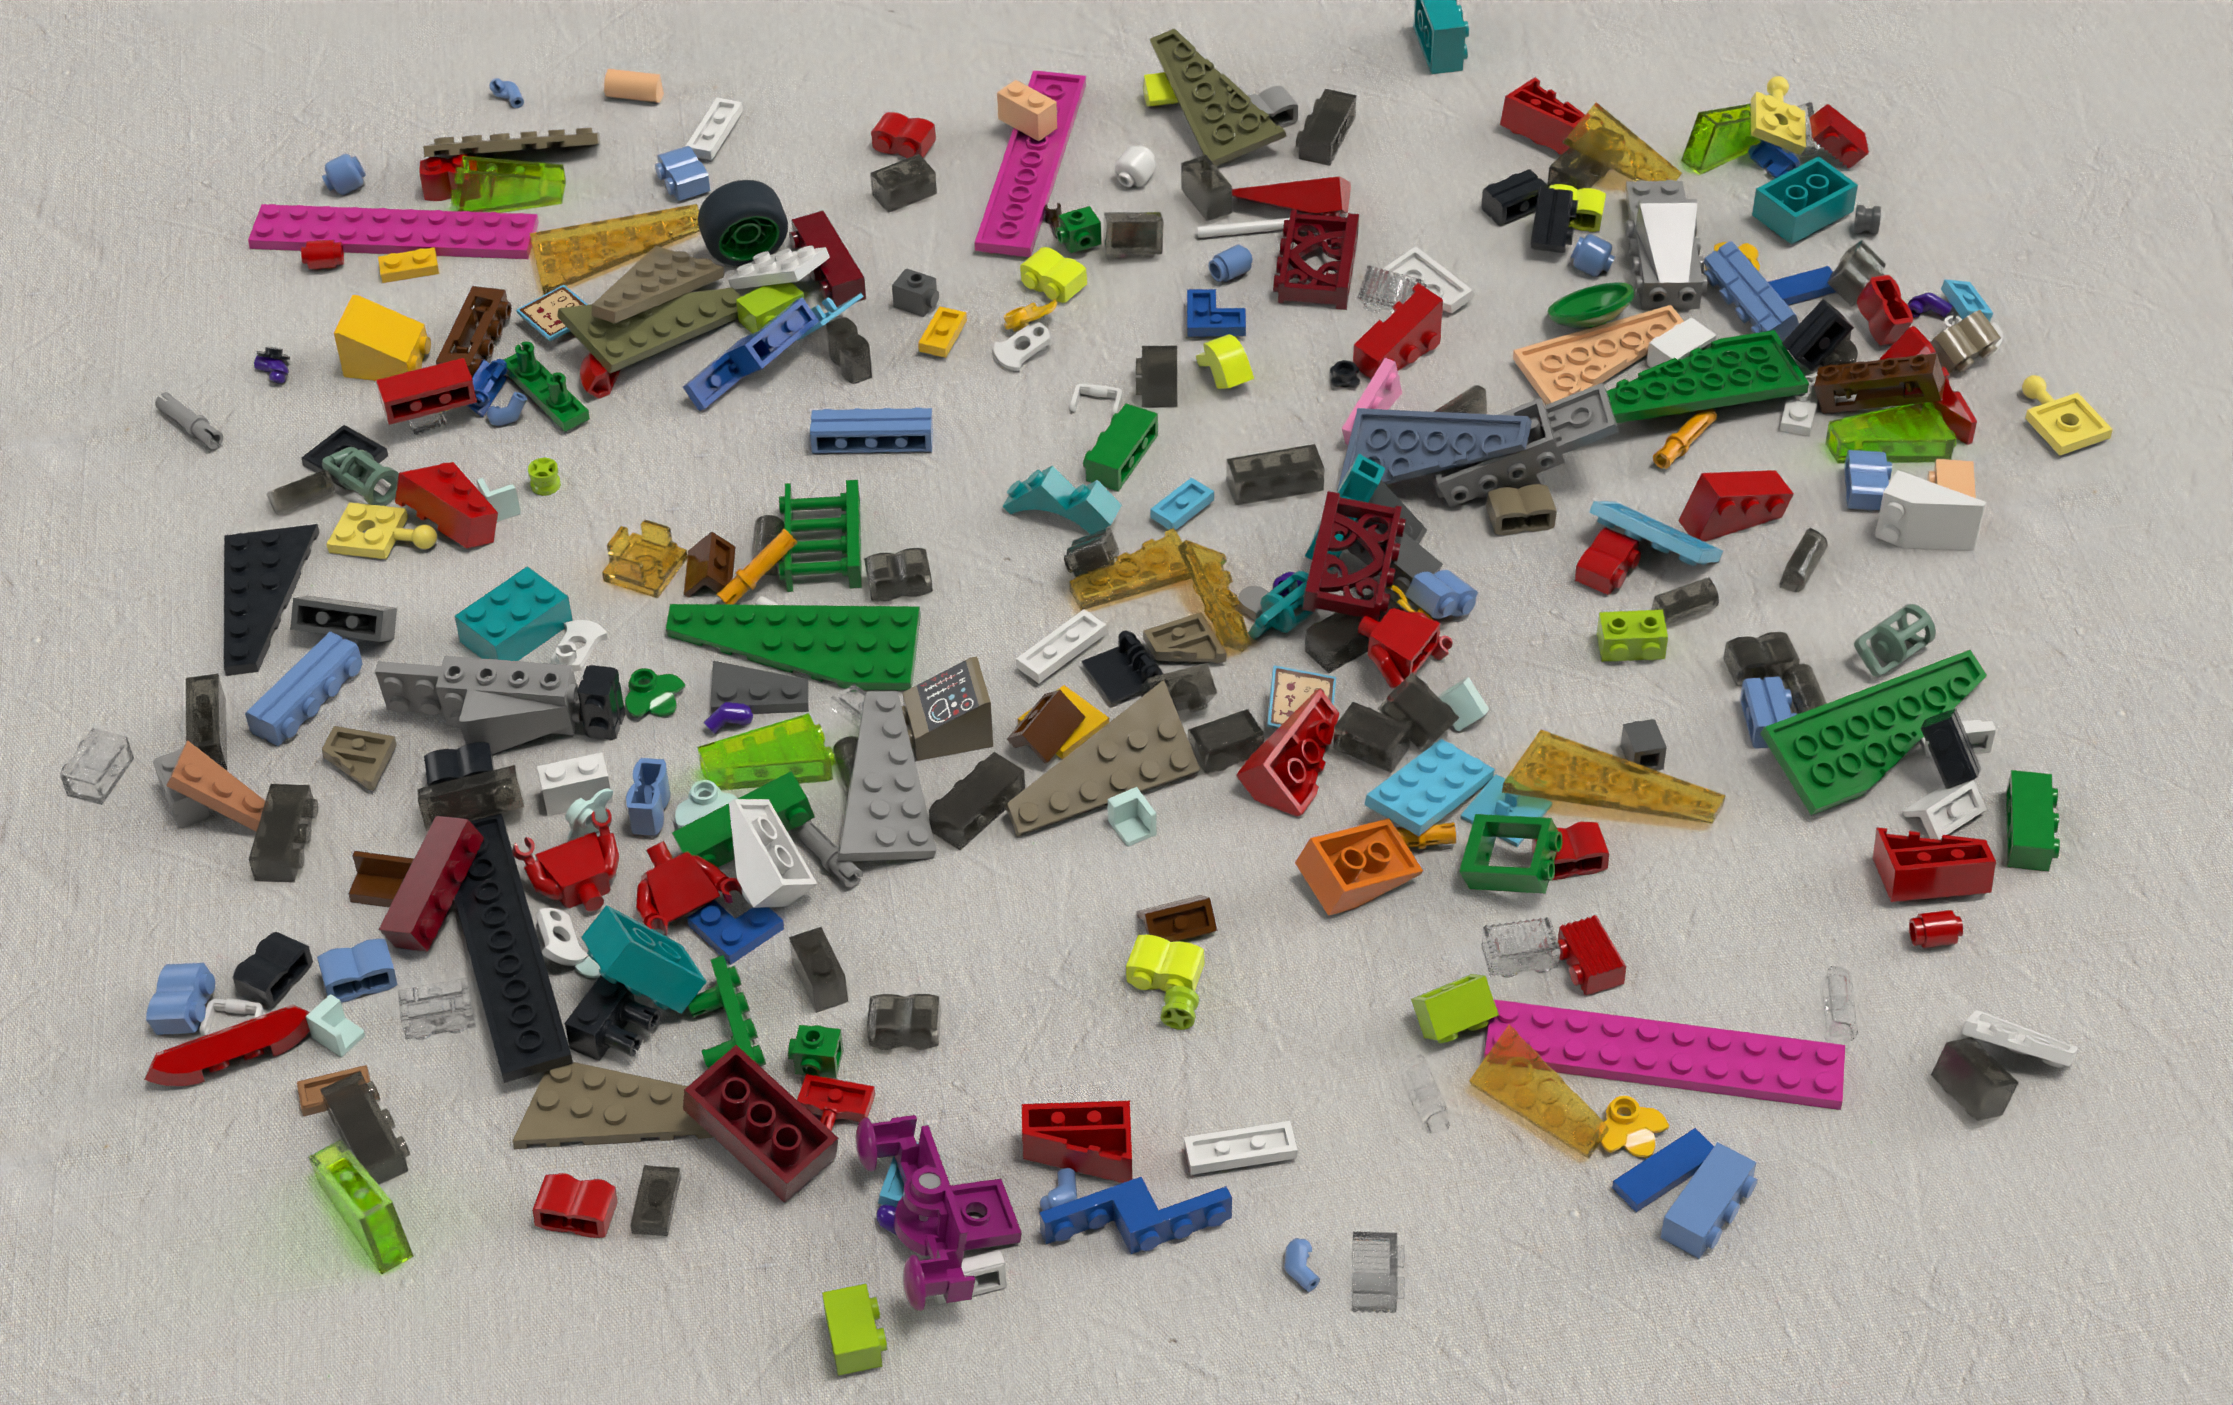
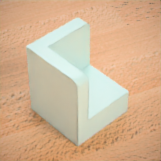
M483 478L477 479L478 490L498 512L497 522L521 514L516 488L513 484L490 491Z
M1469 677L1445 690L1436 699L1457 731L1482 718L1489 710Z
M1137 787L1108 799V822L1126 846H1132L1157 835L1156 812Z
M331 994L306 1016L311 1037L340 1057H343L365 1037L362 1028L345 1018L341 1001Z

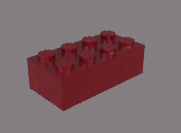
M737 1045L684 1089L683 1110L784 1203L836 1158L839 1138Z

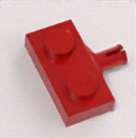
M806 1074L797 1100L811 1113L821 1115L820 1121L832 1131L836 1119L860 1122L863 1118H868L875 1098V1086Z

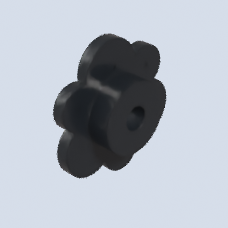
M265 347L264 352L257 351L258 356L290 360V356L283 354V349Z

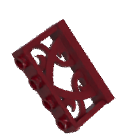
M1291 210L1290 219L1284 220L1283 237L1286 238H1281L1280 255H1283V257L1278 256L1276 273L1280 275L1274 276L1273 292H1278V303L1284 304L1285 300L1336 305V309L1347 310L1358 242L1359 214L1348 213L1347 217L1297 214V210ZM1298 232H1306L1307 236H1299ZM1335 246L1340 247L1339 249H1336V250L1332 249V248L1335 247ZM1322 247L1323 252L1327 256L1341 261L1325 263L1316 271L1305 263L1302 257ZM1331 270V271H1335L1336 273H1335V274H1330V273H1328V271ZM1293 278L1299 279L1298 283H1290V280Z
M1327 492L1305 589L1303 610L1315 612L1316 609L1362 618L1368 616L1379 621L1380 612L1387 613L1390 594L1385 593V588H1392L1396 570L1390 568L1391 561H1398L1401 544L1395 543L1396 536L1403 537L1406 519L1400 518L1402 506L1396 505L1393 508L1341 498L1340 493ZM1348 517L1357 518L1359 521L1356 523ZM1372 521L1385 524L1388 530L1384 534H1378L1375 530L1379 527V524L1370 526L1368 530L1363 527L1366 523ZM1347 533L1350 534V537L1345 541H1338L1335 538V535L1341 534L1345 539ZM1357 540L1368 551L1373 561L1365 568L1348 575V569L1344 562L1336 556L1328 554V552L1346 550ZM1388 543L1386 554H1384L1380 545ZM1335 567L1340 571L1342 577H1338V572L1330 574L1327 570ZM1382 571L1380 582L1378 584V582L1372 578L1377 576ZM1355 587L1356 593L1363 598L1364 593L1362 590L1370 589L1374 596L1370 600L1357 599L1351 595L1350 589ZM1343 591V596L1329 592Z

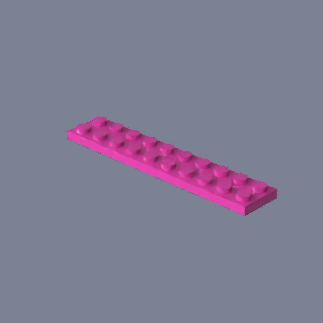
M1033 70L1028 87L1056 101L1057 129L1040 141H1037L1013 128L975 239V251L1031 257L1045 215V205H1048L1086 88V76Z
M261 204L248 243L250 249L301 251V247H306V241L334 239L335 242H342L345 253L397 254L435 247L436 256L529 259L539 221L537 214Z
M1494 999L1499 1015L1489 1019L1484 1063L1841 1110L1845 1064V1045Z

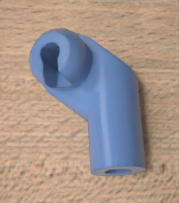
M495 78L490 82L489 88L496 97L508 99L514 108L523 106L524 99L515 83L502 81L499 78Z
M514 392L507 407L491 406L486 413L489 422L495 426H502L517 421L527 401V397L522 393Z
M1064 1168L1058 1171V1187L1049 1191L1048 1195L1041 1198L1040 1207L1042 1211L1077 1199L1076 1177L1073 1169Z
M1295 1238L1286 1246L1285 1271L1307 1292H1310L1320 1282V1278L1306 1266L1307 1258H1309L1308 1252H1312V1246L1306 1239Z

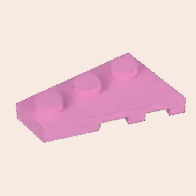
M1384 358L1342 427L1345 444L1349 445L1357 408L1389 410L1402 394L1400 376L1398 375L1395 361Z

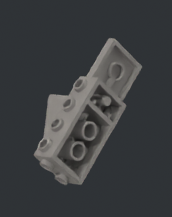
M1626 181L1625 193L1630 218L1626 223L1627 238H1630L1629 254L1633 256L1632 274L1636 275L1635 293L1639 294L1641 310H1654L1668 305H1672L1674 309H1700L1701 295L1707 291V276L1702 275L1704 259L1703 256H1699L1701 248L1700 238H1695L1697 236V199H1686L1683 181Z
M1600 383L1547 405L1544 404L1542 398H1538L1498 414L1528 416L1532 424L1526 450L1434 472L1432 474L1436 477V480L1433 481L1438 497H1445L1450 508L1474 498H1487L1488 492L1498 488L1510 487L1519 489L1532 484L1544 485L1541 472L1565 463L1564 453L1619 432L1604 384Z
M444 656L442 666L378 661L375 674L387 710L399 713L444 714L447 725L461 728L466 745L476 742L489 743L492 754L550 733L574 735L577 723L582 722L577 693L578 684L576 683L572 665Z

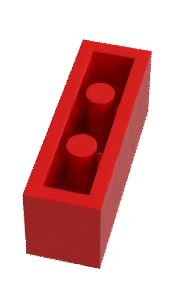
M464 358L376 380L380 401L389 425L477 403L473 380Z

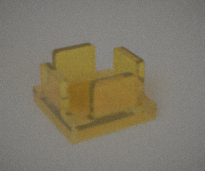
M643 520L640 524L642 535L632 532L630 536L628 528L620 526L607 544L609 564L602 572L603 581L659 598L687 560V549L678 547L677 543L672 541L671 529L668 526Z

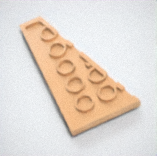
M1668 305L1513 350V360L1547 405L1603 383L1647 355L1649 342L1652 339L1661 336L1675 325L1681 324L1684 321L1673 306Z

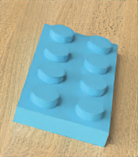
M1593 501L1589 513L1598 517V523L1610 528H1614L1615 525L1625 529L1624 534L1630 538L1639 541L1644 538L1652 541L1651 547L1664 553H1669V551L1680 554L1678 559L1689 565L1696 566L1697 563L1707 565L1709 562H1719L1723 550L1616 501Z
M1440 739L1366 795L1364 805L1415 835L1420 836L1485 786L1493 778L1495 769L1483 763L1480 759L1458 749L1453 744Z

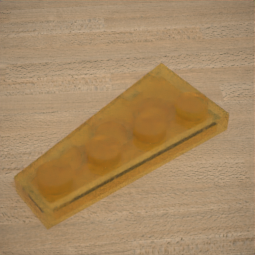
M1185 540L1177 547L1182 557L1181 562L1193 580V589L1200 596L1205 606V615L1212 622L1216 630L1215 635L1222 646L1243 652L1251 645L1243 615L1235 610L1239 601L1237 594L1229 589V584L1233 580L1231 573L1227 570L1224 571L1223 565L1227 562L1225 554Z
M1510 1024L1469 1080L1471 1086L1588 1159L1609 1131L1606 1123L1577 1093L1571 1090L1563 1079L1545 1063L1540 1055L1519 1036L1518 1032Z

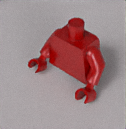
M1393 608L1387 612L1380 622L1371 617L1364 616L1359 624L1358 633L1369 638L1367 655L1377 666L1389 687L1395 688L1396 692L1392 695L1394 706L1398 709H1403L1408 705V702H1411L1416 697L1415 689L1411 686H1404L1403 682L1409 683L1430 654L1437 660L1445 658L1449 654L1448 650L1452 647L1453 641L1446 635L1440 637L1441 623L1429 619L1424 613L1405 612Z
M605 808L608 820L604 823L597 822L594 811L592 813V824L599 830L600 836H597L595 832L589 833L535 854L536 860L532 856L535 844L531 838L525 837L524 839L529 852H521L518 845L514 844L512 849L513 856L525 862L526 865L523 868L536 892L554 901L559 900L565 908H573L583 904L587 911H596L604 904L602 896L611 891L609 880L616 876L620 857L614 833H610L609 830L612 822V814L609 809Z
M662 841L646 850L655 868L641 876V881L637 887L636 910L647 927L653 930L660 929L667 936L668 923L717 899L720 896L718 891L722 892L725 902L730 904L733 902V899L729 892L735 890L742 895V887L736 878H729L718 867L698 855H691L687 851L673 858L665 842Z

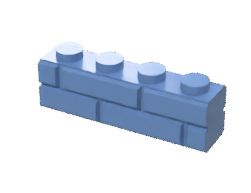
M1733 241L1727 242L1718 251H1714L1704 258V264L1707 269L1704 275L1707 276L1708 282L1713 287L1718 285L1721 288L1719 292L1728 305L1731 303L1735 304L1737 307L1735 312L1744 324L1748 321L1752 324L1751 330L1753 333L1775 330L1780 339L1784 341L1785 337H1788L1799 325L1796 314Z
M932 408L812 410L810 424L812 454L932 452Z
M329 632L245 713L251 733L262 739L265 738L268 742L278 747L287 738L293 737L297 733L299 726L308 717L315 716L320 706L329 697L335 696L339 692L341 685L350 676L354 677L359 673L363 663L357 644L347 639L343 640L341 636Z

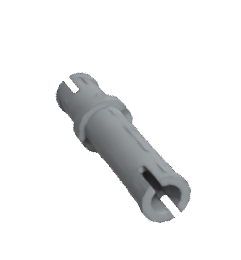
M167 392L161 394L167 401H164L159 396L155 401L156 408L183 426L188 435L192 438L200 439L212 449L218 447L211 441L212 439L221 445L224 437L223 434L212 427L207 418L202 415H196Z
M811 820L791 830L820 858L822 866L828 872H834L846 887H854L861 881L855 873L859 877H863V872L851 861L837 862L840 847L835 846Z

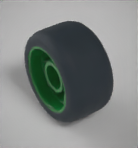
M737 180L722 185L703 201L698 213L699 230L709 253L719 262L730 266H742L754 261L753 257L762 252H769L770 255L774 254L785 241L788 232V220L779 197L771 187L756 180Z

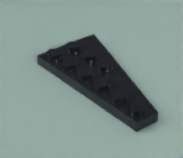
M318 524L224 535V670L226 676L259 672L271 645L270 637L274 629H278L281 622V612L289 604L301 576L300 569L304 560H308L311 554L310 547L313 540H317L320 533Z

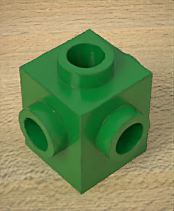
M1090 206L1058 215L1059 227L1056 228V236L1059 243L1064 244L1070 254L1102 244L1101 221Z
M799 1025L797 1036L790 1039L788 1047V1059L793 1060L795 1074L804 1076L809 1074L837 1079L844 1051L841 1029L827 1028L820 1025Z

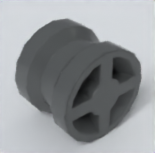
M1857 204L1854 233L1869 231L1871 234L1878 235L1881 206L1865 208L1864 205Z

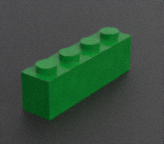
M792 771L738 798L769 799L787 832L815 818L809 800ZM729 803L672 832L682 854L688 851L691 855H698L716 867H720L735 859Z

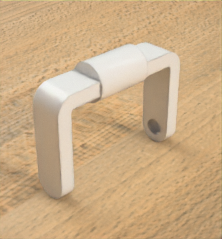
M1094 384L1076 385L1070 411H1076L1079 397L1082 394L1103 398H1116L1113 415L1119 413L1122 403V390L1120 388Z
M213 999L207 1005L205 1018L200 1025V1034H208L216 1011L255 1014L254 1018L265 1014L263 1007L260 1003L249 1002L248 1000Z

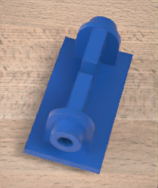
M1761 139L1758 145L1754 144L1748 150L1750 159L1763 169L1772 162L1766 169L1775 178L1800 165V161L1792 152L1786 153L1781 147Z
M484 359L472 377L477 403L467 406L481 417L485 415L507 379L505 376L508 371L507 363L503 359H497L491 363Z

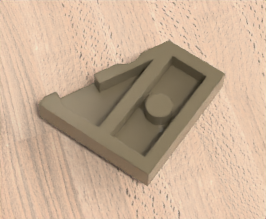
M1202 612L1143 630V640L1157 661L1219 663L1226 661L1227 652Z
M333 726L322 747V753L327 761L368 790L374 791L397 743L395 736Z

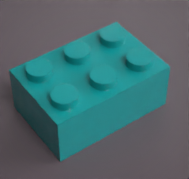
M1415 0L1413 27L1431 74L1463 71L1464 60L1468 58L1465 38L1469 37V25L1467 21L1463 20L1461 5H1457V0Z
M1818 156L1756 188L1752 216L1787 242L1793 244L1854 212L1858 184Z
M528 566L454 616L460 643L482 659L519 661L565 629L564 623L573 621L569 597Z
M608 905L604 907L581 936L589 949L587 954L600 966L599 973L602 977L613 984L617 981L623 983L631 993L638 997H641L643 994L650 997L652 1002L663 1010H667L669 1007L682 1014L707 982L683 945Z

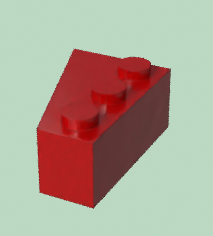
M1536 77L1505 96L1500 121L1501 126L1510 129L1514 134H1520L1533 140L1536 144L1547 146L1560 155L1569 157L1584 147L1589 117L1568 101L1563 104L1556 99L1557 93L1552 89L1547 92L1540 87V80Z
M1417 283L1412 288L1414 294L1404 303L1398 301L1392 307L1395 312L1386 321L1382 322L1379 319L1354 343L1353 363L1356 364L1361 373L1371 380L1384 358L1395 361L1397 371H1399L1406 365L1415 362L1417 358L1428 351L1434 350L1440 344L1443 299L1420 283Z
M454 462L441 463L440 465L399 473L395 497L396 504L401 507L406 504L416 510V517L423 521L427 518L438 525V531L465 548L494 543L498 512Z
M1776 470L1701 473L1678 521L1688 535L1706 542L1782 518L1794 493Z
M1876 827L1872 859L1891 902L1992 892L1996 860L1985 839L1942 835V839L1938 840L1920 838V832L1909 831V836L1887 834V828Z
M1130 1100L1021 1104L1023 1159L1063 1169L1070 1168L1075 1172L1121 1183L1133 1180Z

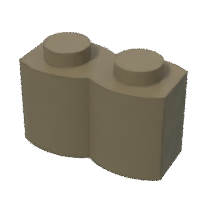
M1978 310L1935 336L1930 343L1934 347L1940 363L1950 374L1955 370H1958L1959 373L1965 371L1974 364L1973 359L1978 356L1984 359L1997 350L1995 345L2001 337L1982 311Z
M1532 484L1519 489L1505 487L1488 492L1486 510L1495 534L1513 535L1524 530L1537 532L1555 527L1557 510L1548 486Z

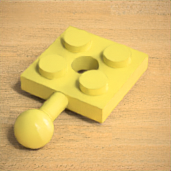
M1782 76L1772 77L1767 83L1769 95L1756 91L1751 98V136L1801 155L1806 148L1805 111L1795 105L1784 103V96L1789 90V83Z
M2032 375L2024 380L2022 384L2024 395L2030 399H2037L2042 404L2027 409L2025 419L2059 456L2111 438L2113 429L2078 392L2054 400L2046 391L2047 385L2042 377Z
M349 502L326 545L329 553L387 559L396 540L410 541L418 548L429 549L436 543L437 533L429 525H420L414 530L403 528L408 519L406 508Z

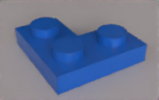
M1187 289V337L1225 336L1228 334L1246 336L1245 308H1216V289Z
M713 900L687 917L689 927L720 956L724 955L725 960L730 965L784 930L783 920L769 907H752L735 919L716 900Z

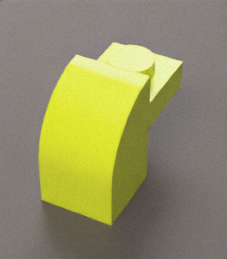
M1231 334L1203 343L1205 352L1195 355L1199 367L1210 366L1217 389L1231 388L1254 379L1244 348L1237 338Z

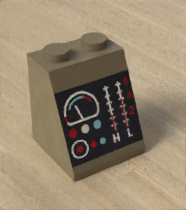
M977 656L970 657L902 693V711L908 727L907 731L911 747L914 749L917 761L993 747L991 702Z

